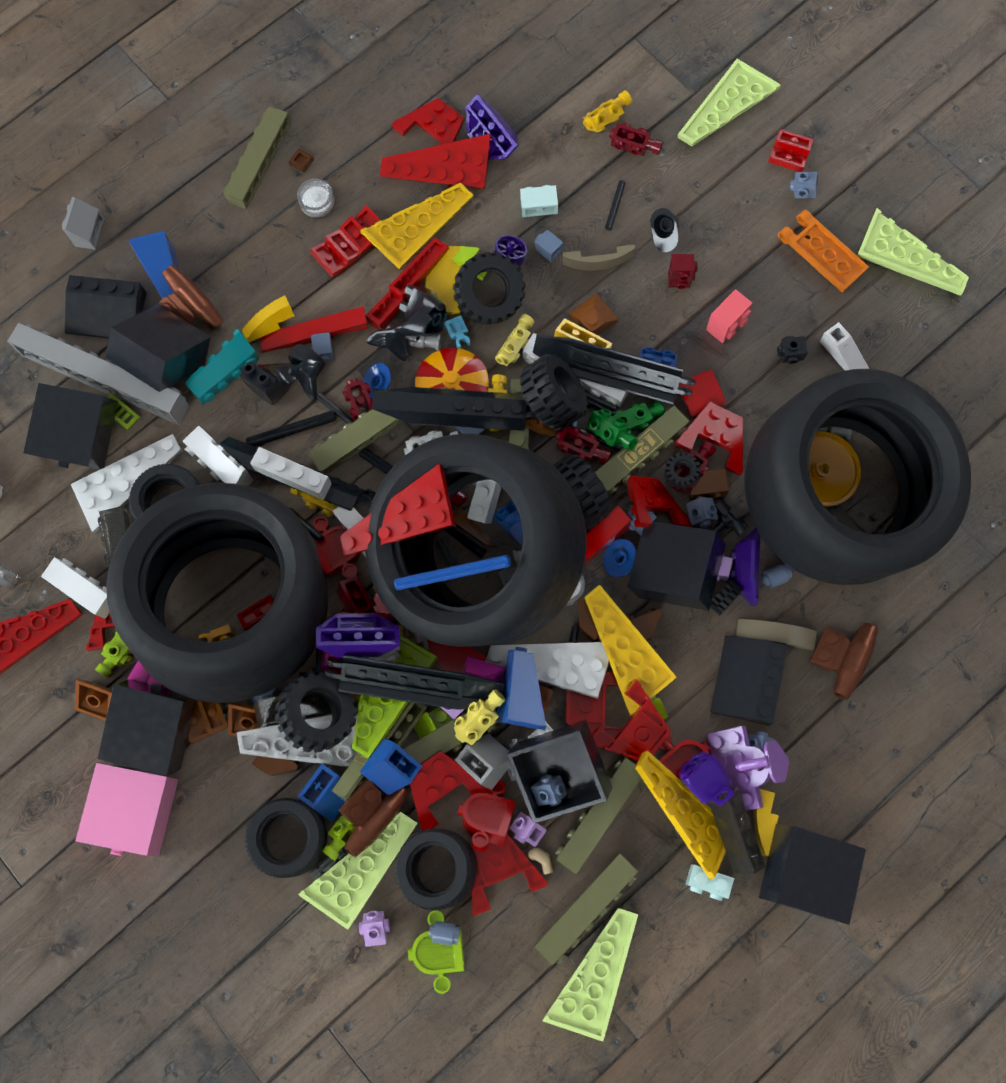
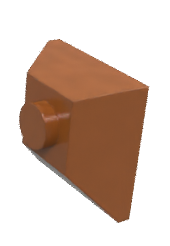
M597 293L568 313V316L575 324L598 336L619 321Z

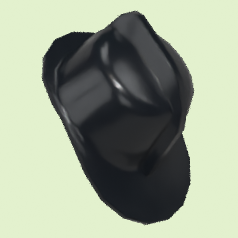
M659 208L653 212L650 219L653 241L658 250L670 252L674 250L679 241V220L670 210Z

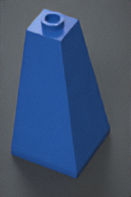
M165 231L129 239V243L161 298L163 299L167 295L174 294L162 276V273L172 264L179 269L175 248Z
M516 647L515 650L508 651L503 683L505 684L503 696L506 701L500 707L498 706L497 714L499 717L496 721L546 730L534 655L527 653V648Z

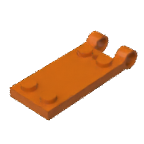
M803 210L796 217L798 223L806 227L798 236L789 227H784L778 233L779 239L784 244H789L842 293L869 268L865 262L814 218L808 210Z

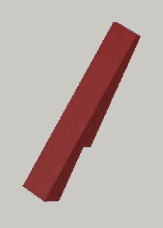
M434 238L388 286L389 292L366 315L368 324L377 330L385 329L400 311V303L403 300L408 301L410 298L405 294L406 286L415 285L419 287L449 250V246Z
M364 306L281 328L260 338L261 351L263 353L294 347L297 344L312 343L311 335L329 332L331 338L334 339V335L368 329Z

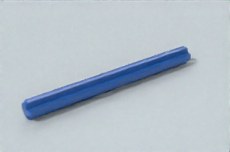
M508 555L397 578L394 580L395 589L402 590L510 567L511 561Z

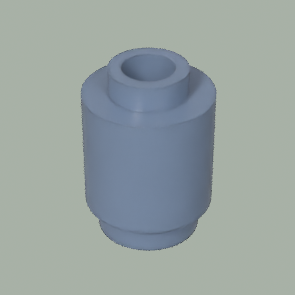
M779 564L763 571L761 579L766 587L768 586L772 589L788 582L792 578V572L787 564Z
M436 921L435 925L430 926L429 938H432V943L452 946V944L457 945L460 927H455V924Z

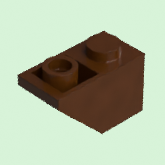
M726 469L706 471L691 490L688 497L689 501L700 497L713 498L714 500L725 498L729 492Z
M579 598L577 600L579 631L592 642H596L599 638L596 626L585 599Z
M651 608L644 612L645 615L637 617V615L628 617L646 641H650L662 614L661 609Z
M257 756L252 762L255 767L269 776L295 772L302 768L297 764L299 761Z

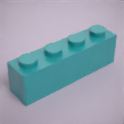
M238 329L233 333V339L230 342L226 340L221 345L223 349L218 354H212L208 358L207 365L205 367L201 366L185 382L189 390L203 405L212 401L215 395L225 390L234 379H238L247 362L256 364L257 360L260 359L256 351Z

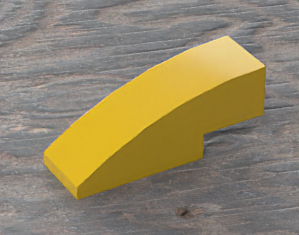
M284 295L265 306L246 324L242 333L248 342L279 330L278 323L295 316L286 296Z
M760 789L764 808L753 809L754 828L763 856H768L779 815L771 813L775 793Z

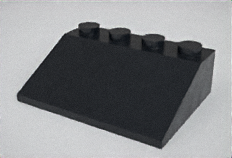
M69 275L65 291V333L109 338L112 326L143 311L146 297L145 289L140 282Z
M725 636L710 713L766 726L772 725L774 723L788 645L764 640Z

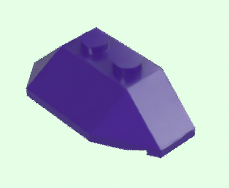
M477 94L466 106L467 134L470 138L491 134L488 160L507 159L519 146L517 135L499 112Z
M756 528L738 542L734 550H731L730 558H733V568L730 569L729 579H732L743 589L740 595L753 607L758 604L760 534Z
M336 614L322 625L316 627V648L337 658H343L344 655L379 657L400 646L399 626L391 623L379 614Z

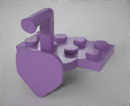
M746 726L707 734L711 755L720 762L727 777L730 778V784L727 787L735 792L734 796L722 806L724 815L764 808L759 787L766 784L770 778L774 783L785 782L789 767V758L777 741L765 742L764 749L758 746H750ZM727 792L720 795L721 800L728 795Z

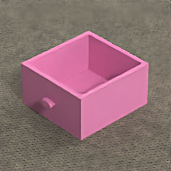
M96 763L75 841L111 848L110 854L119 856L123 855V851L146 856H159L178 779Z

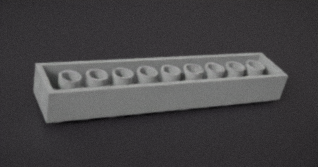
M18 323L7 341L25 358L107 394L112 392L117 398L177 425H181L190 408L186 402L187 399L181 395V391L171 387L170 389L166 388L158 392L110 360L100 359L101 357L94 352H84L85 350L78 345H68L69 343L62 338H52L53 336L48 332H39L30 324L25 326Z

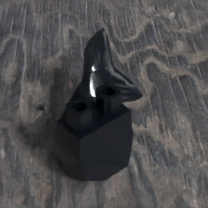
M406 286L405 294L410 297V300H403L400 303L399 310L404 313L407 321L393 328L379 329L372 332L368 336L366 343L372 346L388 348L399 359L406 361L408 345L405 336H431L441 332L447 318L446 306L437 293L424 286Z
M308 358L300 364L276 363L256 365L252 362H247L242 369L240 377L255 394L270 405L277 403L290 389L296 379L301 384L306 395L315 400L317 399L316 376L320 370L321 362L314 358Z

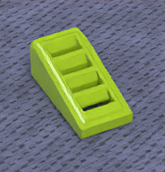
M111 392L107 397L118 401L117 408L119 406L122 407L115 415L114 420L128 431L138 421L140 416ZM125 410L127 411L122 419L118 418ZM130 415L133 416V418L127 424L124 423V421Z

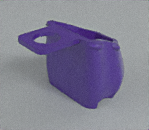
M702 752L692 756L689 762L683 764L680 770V779L700 799L701 803L707 804L712 801L718 806H723L734 796L735 792L727 787L730 784V778L727 777L720 762L713 755L710 756L708 753ZM728 793L724 799L718 800L721 794Z

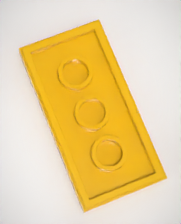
M449 246V250L426 277V288L437 293L446 306L447 315H461V310L457 307V300L455 301L453 296L455 295L453 284H455V276L459 272L460 266L452 261L461 246Z

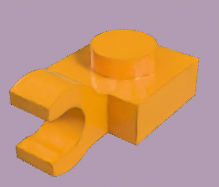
M228 624L211 630L210 633L201 634L198 637L200 640L207 638L208 642L230 639L231 636L235 635L234 628Z

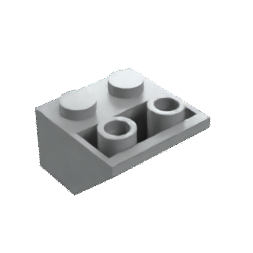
M72 197L67 206L66 217L62 222V230L75 247L96 250L105 218L99 209Z
M489 733L482 736L472 746L467 744L455 759L478 783L491 790L511 766L507 757L509 750Z

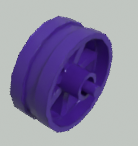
M504 235L497 239L493 253L498 252L501 253V256H508L511 258L510 261L512 263L516 262L518 266H521L527 253V246L524 241L516 236Z

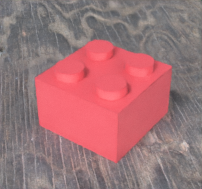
M735 289L711 314L706 330L722 344L727 339L731 340L736 334L735 330L739 326L742 328L748 322V316L752 312L750 309L753 303Z

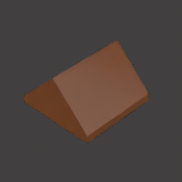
M77 678L75 710L106 721L112 690Z
M229 702L228 735L237 737V732L271 726L274 713L266 709Z

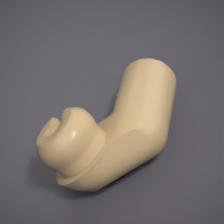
M533 848L528 852L530 860H536L541 863L543 874L553 873L550 855L540 848Z

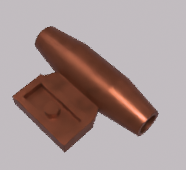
M173 264L162 273L174 294L165 296L158 303L159 305L191 325L195 317H197L210 329L215 330L224 321L207 296Z
M863 623L851 642L845 634L829 627L825 628L810 663L827 671L838 670L833 690L835 696L848 700L861 681L874 650L878 633L876 626Z
M365 779L342 805L339 811L351 824L356 825L344 845V849L355 858L358 857L377 840L396 817L409 795L404 787L390 795L385 793L381 797V792L370 780Z

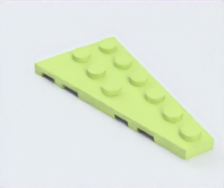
M736 59L678 133V138L688 145L694 146L779 90L781 84Z
M877 208L857 256L961 296L969 277L954 265L946 263L940 258L941 256L935 252L934 254L927 248L926 244L906 229L902 230L894 224V220L886 218L881 214L882 211Z
M400 812L377 840L358 857L355 858L350 854L346 855L298 895L349 930L418 823Z
M617 908L543 1018V1022L604 1041L638 914Z

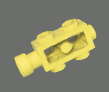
M522 314L518 320V325L513 329L495 356V360L498 363L507 366L511 362L515 363L520 356L519 350L521 348L524 349L529 341L527 338L531 332L528 329H531L534 324L532 317Z
M494 689L488 695L489 698L486 701L479 699L477 703L472 702L465 716H460L456 719L454 730L456 732L455 736L462 743L467 742L472 746L496 722L499 716L495 709L506 701L499 691Z

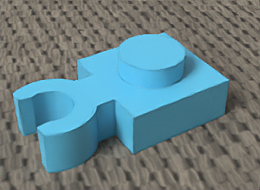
M461 315L445 321L444 325L451 340L456 339L457 348L461 349L460 343L462 341H465L470 346V339L466 336L468 330Z

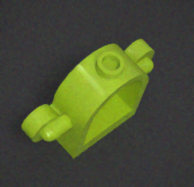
M434 910L429 913L427 920L431 926L435 925L436 921L444 922L445 917L441 911ZM458 926L460 927L457 945L452 944V946L432 943V938H429L430 930L417 937L412 948H408L409 961H413L420 971L426 974L438 975L433 985L435 991L440 994L446 993L451 987V981L446 976V973L465 970L461 926Z

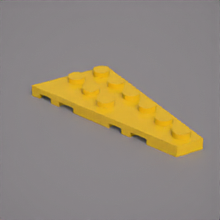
M459 183L434 197H429L419 204L412 205L393 214L388 219L379 221L369 228L362 229L361 233L400 270L473 198V194L462 183Z
M599 585L584 598L631 716L640 706L625 695L624 692L634 679L641 684L645 693L651 699L677 677Z
M648 750L643 752L635 769L709 880L715 878L734 829L707 804L701 803L700 799Z

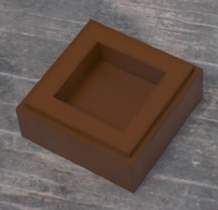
M298 149L289 160V164L304 173L314 161V158Z

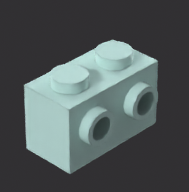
M556 185L520 189L522 217L558 214Z
M691 864L685 885L691 886L690 891L699 894L706 891L711 893V898L722 901L723 898L729 899L734 878L717 873L715 878L709 880L700 866Z

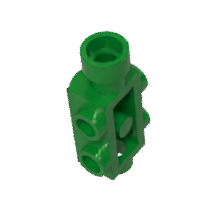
M660 401L653 403L648 408L646 403H636L624 412L622 410L615 412L612 417L626 420L624 425L629 428L627 434L633 435L635 430H646L652 424L653 417L662 416L665 410ZM642 412L644 414L643 416L640 417L637 415Z
M607 409L592 411L587 428L595 436L605 440L609 446L622 445L628 451H632L637 446L638 438L632 434H627L629 428L624 425V420L613 418L611 411Z

